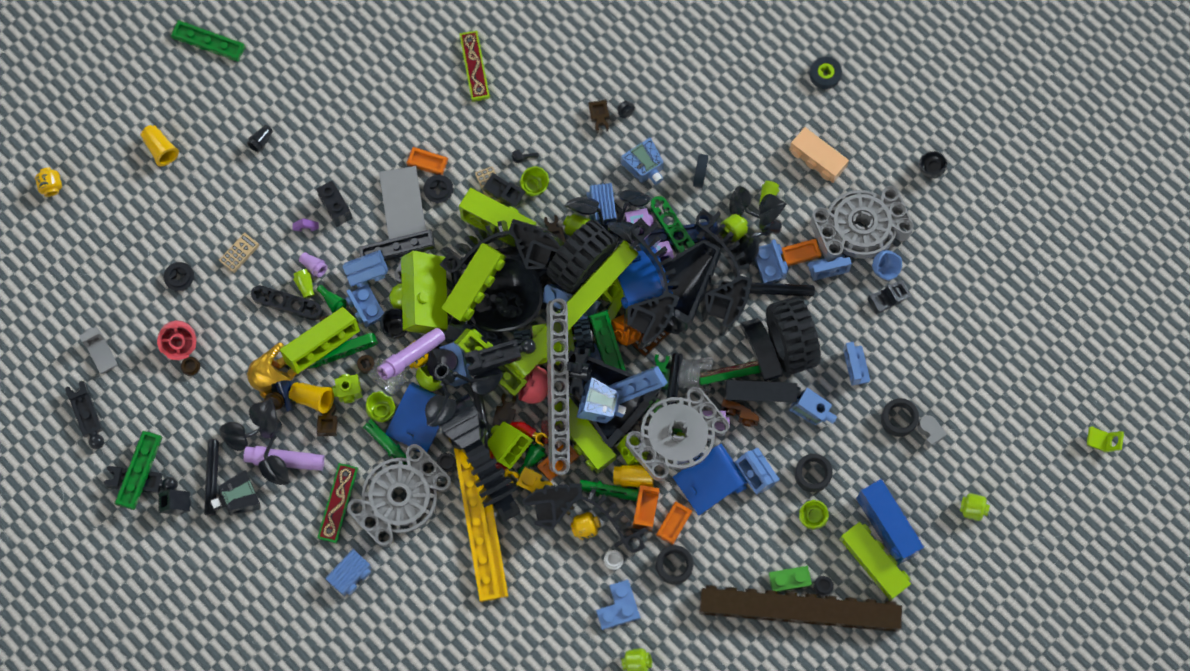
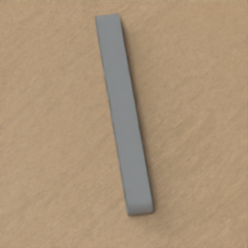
M558 298L549 301L546 307L549 469L555 474L563 475L570 468L569 373L566 370L568 362V307L563 299ZM555 302H558L561 305V311L559 313H556L553 310V304ZM555 322L561 324L562 328L559 333L553 330ZM555 342H559L562 346L561 351L558 353L553 349ZM557 361L562 364L560 372L554 370V364ZM557 381L562 383V389L559 392H556L554 389V384ZM557 401H560L563 405L562 410L559 412L554 409V404ZM560 420L563 423V428L560 431H556L554 425ZM561 440L563 443L562 450L557 451L555 449V443ZM558 460H561L564 464L560 471H557L555 468Z

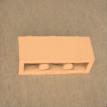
M806 127L803 128L790 145L789 150L794 157L801 158L810 169H815L823 179L830 180L832 183L846 169L849 162L846 157Z

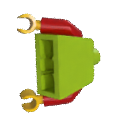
M502 422L500 426L495 425L492 427V436L487 444L490 448L489 455L491 459L495 458L497 460L496 468H503L505 477H511V474H513L515 478H519L517 472L509 471L507 468H512L532 443V437L535 438L539 445L545 446L540 442V438L544 436L548 439V436L544 433H537L536 429L525 422H512L510 424Z

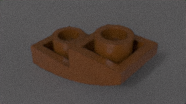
M723 399L720 411H726V415L736 416L738 414V422L742 423L743 426L753 427L758 425L759 416L741 404Z

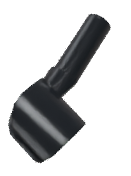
M520 149L512 152V158L517 164L527 158L539 157L538 152L522 154Z

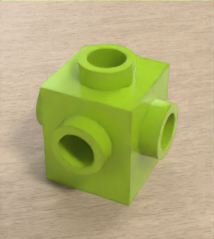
M343 374L339 378L334 379L335 386H332L334 397H338L340 402L347 404L354 402L355 399L363 398L358 374L351 376L350 374Z
M625 435L616 447L628 465L640 464L626 446L627 435ZM637 437L629 439L630 444L634 446L640 444V440ZM643 452L642 458L647 460L650 452Z

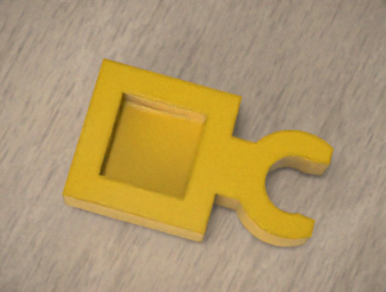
M524 467L516 485L534 492L536 488L543 489L545 485L551 486L553 483L548 480L541 481L542 474Z

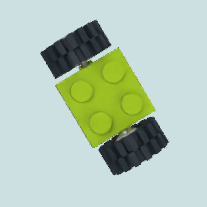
M589 318L578 320L573 325L575 334L572 332V327L568 330V353L575 350L574 342L580 348V354H585L586 348H589L591 353L595 352L594 339ZM546 323L532 326L533 336H535L546 325ZM530 329L514 332V338L518 345H521L525 339H533ZM557 342L553 349L558 353L561 351L562 346ZM547 354L538 364L547 363Z

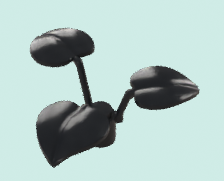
M738 186L735 188L730 199V213L742 216L745 211L760 219L759 228L762 230V232L751 234L750 237L744 235L739 240L740 247L736 252V256L744 252L745 260L740 265L749 263L750 266L759 251V243L754 237L767 236L768 233L778 234L781 231L782 223L776 218L787 203L773 194H767L760 202V214L758 215L747 209L751 203V194L748 189Z
M636 190L622 191L620 199L625 201L618 222L610 221L606 225L604 224L601 209L598 208L599 202L592 198H573L565 204L564 208H570L584 215H591L597 212L601 225L616 238L617 242L619 237L631 245L634 241L630 237V230L634 224L631 222H621L626 208L629 204L635 207L645 206L650 202L651 196ZM635 228L637 235L640 233V228Z
M436 348L429 351V374L433 376V379L441 381L440 385L445 396L435 395L427 402L425 408L427 425L430 427L440 426L454 416L457 404L455 400L448 399L449 394L446 385L452 384L455 381V377L473 383L472 389L479 395H486L497 387L503 377V372L496 367L486 370L482 374L472 376L473 379H469L454 372L458 359L452 351Z
M271 398L255 403L250 407L249 417L256 426H260L251 433L245 434L243 425L237 422H227L220 427L219 432L222 439L231 449L236 451L244 450L248 446L246 438L259 432L262 437L271 438L263 456L265 460L259 462V470L263 477L271 483L277 485H287L290 483L285 462L275 455L268 457L272 444L277 438L275 434L282 429V423L277 418Z

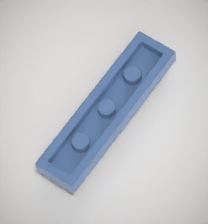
M656 366L608 387L619 393L617 404H621L661 388L668 382L659 367Z

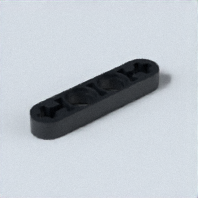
M261 285L255 286L251 290L253 301L259 305L314 321L323 315L321 305L315 301ZM262 291L265 296L269 297V302H267V298L263 296H260V298L258 299L256 293L259 294ZM276 296L283 297V301L279 305L273 303V299ZM295 301L301 303V307L298 310L291 309V304ZM305 304H307L306 307L311 310H313L314 307H316L318 313L315 312L313 315H311V312L305 309Z

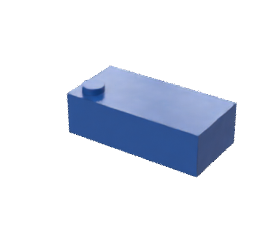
M880 479L860 491L856 500L890 555L897 561V566L916 556L924 546L883 480Z

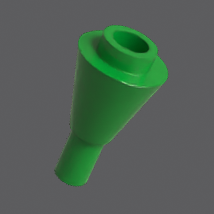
M323 285L317 287V291L324 297L332 313L341 307L346 308V299L328 291Z
M537 442L535 445L531 444L524 464L517 473L521 475L524 467L530 468L546 456L544 453L546 449Z

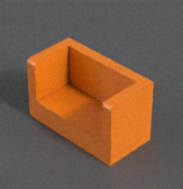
M640 485L633 528L642 529L645 527L648 531H652L659 488Z

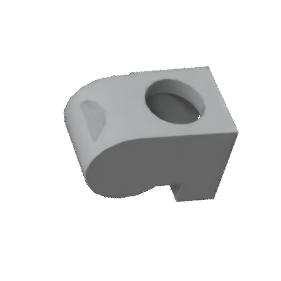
M923 416L917 425L918 431L927 438L924 444L928 449L943 440L947 435L933 416Z

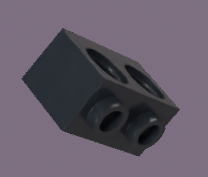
M333 180L316 188L319 199L336 227L353 219L349 207Z

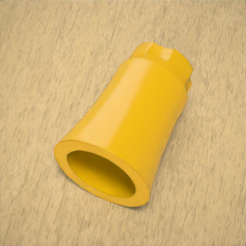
M148 125L140 133L143 142L148 147L158 166L169 165L178 157L179 150L156 126Z
M295 382L291 385L289 398L298 404L313 408L324 414L330 410L333 404L334 393L331 387Z
M641 464L614 466V485H621L622 487H640V485L654 487V479Z

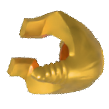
M283 343L274 345L269 351L254 360L248 368V382L255 390L260 392L262 398H265L268 393L272 392V384L284 380L290 381L296 375L292 369L287 372L276 369H281L287 365L283 357L278 360L274 359L284 346Z

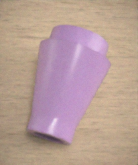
M306 252L300 256L299 262L308 269L312 276L321 277L327 271V265L324 260L311 256Z

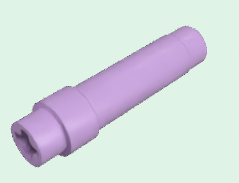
M435 328L397 354L391 355L383 361V364L377 367L379 376L383 380L397 376L407 366L445 341L444 333L439 328Z
M245 447L244 462L259 466V462L265 460L263 456L267 447ZM270 449L268 457L270 455L280 457L288 468L323 471L324 455Z

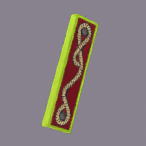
M478 32L459 33L471 100L475 102L490 99Z

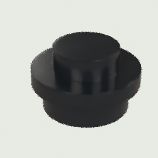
M629 101L621 102L617 107L618 115L621 118L630 117L635 110L634 104Z
M443 453L438 457L437 464L446 473L451 472L456 467V459L450 453Z
M820 576L814 581L813 587L818 595L827 596L833 591L834 585L829 577Z

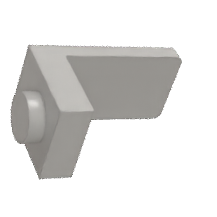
M97 327L88 328L83 334L79 335L101 374L118 366L103 334Z

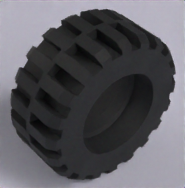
M587 221L566 240L554 255L547 267L548 277L566 293L574 294L615 250L617 245L616 238L597 221Z
M791 297L769 304L766 308V323L770 340L782 369L788 374H795L817 367L821 361L820 342L814 321L804 301L799 297Z

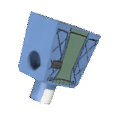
M648 138L621 156V164L641 183L649 178L654 185L663 181L664 178L659 172L663 169L664 163L651 138Z
M591 378L585 384V394L581 398L577 413L578 418L607 423L614 415L621 418L624 416L626 407L617 404L619 396L617 391L594 378Z
M809 388L801 391L800 399H797V403L793 402L789 408V411L814 425L823 421L832 426L837 418L836 415L829 412L832 406L831 403Z

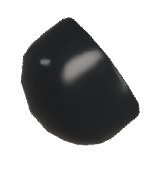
M937 151L927 152L920 158L919 169L923 176L929 179H936L945 173L947 159Z
M391 308L383 313L380 321L383 334L393 340L404 337L408 331L403 330L402 310Z

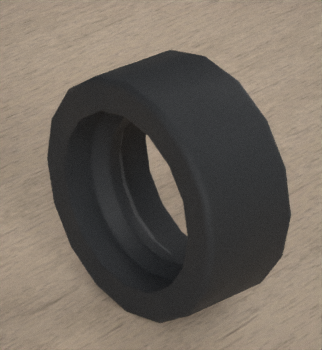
M904 398L891 400L885 405L881 413V424L884 430L895 437L909 435L916 428L919 421L917 407L911 401ZM903 407L910 412L911 422L907 427L896 428L890 423L889 413L893 408Z
M820 454L803 456L795 468L797 484L808 492L824 490L833 476V468L830 461ZM809 462H817L825 470V477L818 484H810L802 476V469Z
M671 545L662 549L656 561L657 574L664 582L672 585L685 582L692 574L694 567L693 557L690 552L678 545ZM676 553L684 557L686 561L684 573L679 576L667 574L663 568V561L666 556Z

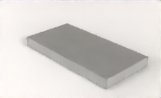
M416 166L379 172L389 239L425 231L426 227Z

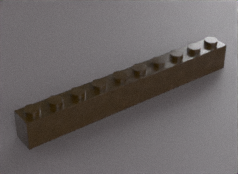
M706 585L700 592L699 615L899 632L902 625V605H897L895 601H885V604L877 603V600L865 599V602L857 601V598L846 597L845 600H837L836 596L817 598L815 594H805V597L797 596V593L785 592V595L777 594V591L766 590L765 593H757L756 589L737 591L735 587H725V590L717 589V586Z

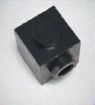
M169 489L158 493L159 513L180 515L189 512L191 506L190 492Z

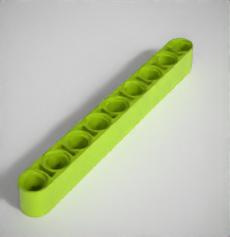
M625 240L566 302L568 307V330L638 256L639 253L635 249H630V244ZM555 322L553 330L559 333L562 328L561 324ZM547 323L532 339L536 343V350L532 354L520 353L522 360L508 365L522 379L547 354Z

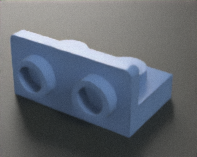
M775 239L771 240L770 244L760 246L755 258L763 283H774L784 280L789 271L786 261H783L781 257L783 254L780 244L776 243Z
M842 254L841 257L835 258L830 262L826 261V259L809 262L808 268L812 281L849 273L852 263L850 257L845 258Z
M368 284L352 292L350 289L346 291L348 297L345 299L350 308L354 307L357 311L354 315L359 324L363 323L367 328L381 320L384 312Z
M854 342L846 343L843 352L851 386L869 383L870 377L863 347L854 346Z

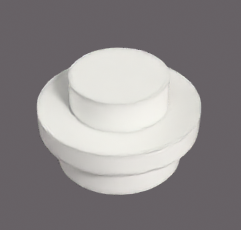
M610 550L605 554L604 564L608 569L617 570L623 565L624 558L619 551Z

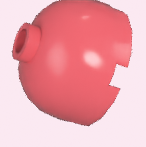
M174 320L162 326L158 333L157 345L159 351L166 355L167 358L182 360L189 357V354L195 350L197 338L194 329L188 323Z
M536 365L524 378L527 383L518 393V399L529 404L540 403L548 396L547 371Z

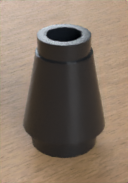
M264 125L248 138L247 145L255 152L263 150L273 130L268 125Z

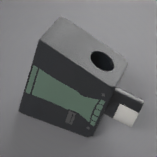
M246 470L219 485L220 496L210 500L214 511L225 507L229 516L261 509L259 499Z

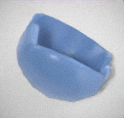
M882 250L874 257L872 263L873 271L882 279L892 280L901 272L902 259L890 250Z

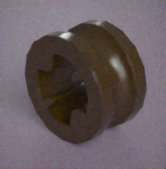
M363 355L357 360V366L361 373L369 374L375 369V362L371 356ZM368 360L371 366H367V368L364 369L362 362L364 361V363H366L365 361Z

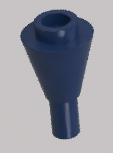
M292 380L274 383L277 391L284 399L286 411H293L292 399L289 398Z

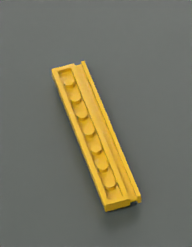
M454 448L480 602L509 597L493 504L484 508L482 502L487 496L481 498L479 495L484 486L476 487L475 482L479 477L477 474L472 476L471 471L474 468L471 463L468 464L467 455Z

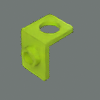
M1089 427L1087 445L1103 452L1122 450L1124 432L1107 433L1095 427ZM1117 436L1118 443L1113 447L1112 440Z

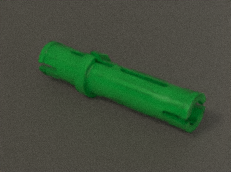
M372 419L363 426V429L388 452L390 458H406V454L400 449L401 446L399 444L396 445Z
M580 479L582 492L590 493L592 489L590 487L600 488L594 493L598 497L605 494L609 497L637 501L639 489L603 484L602 481L592 482ZM610 490H612V491H618V492H623V493H627V494H622V493H617V492H611Z

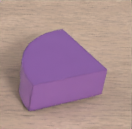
M303 218L293 223L292 230L302 231V228H309L311 231L319 229V222Z

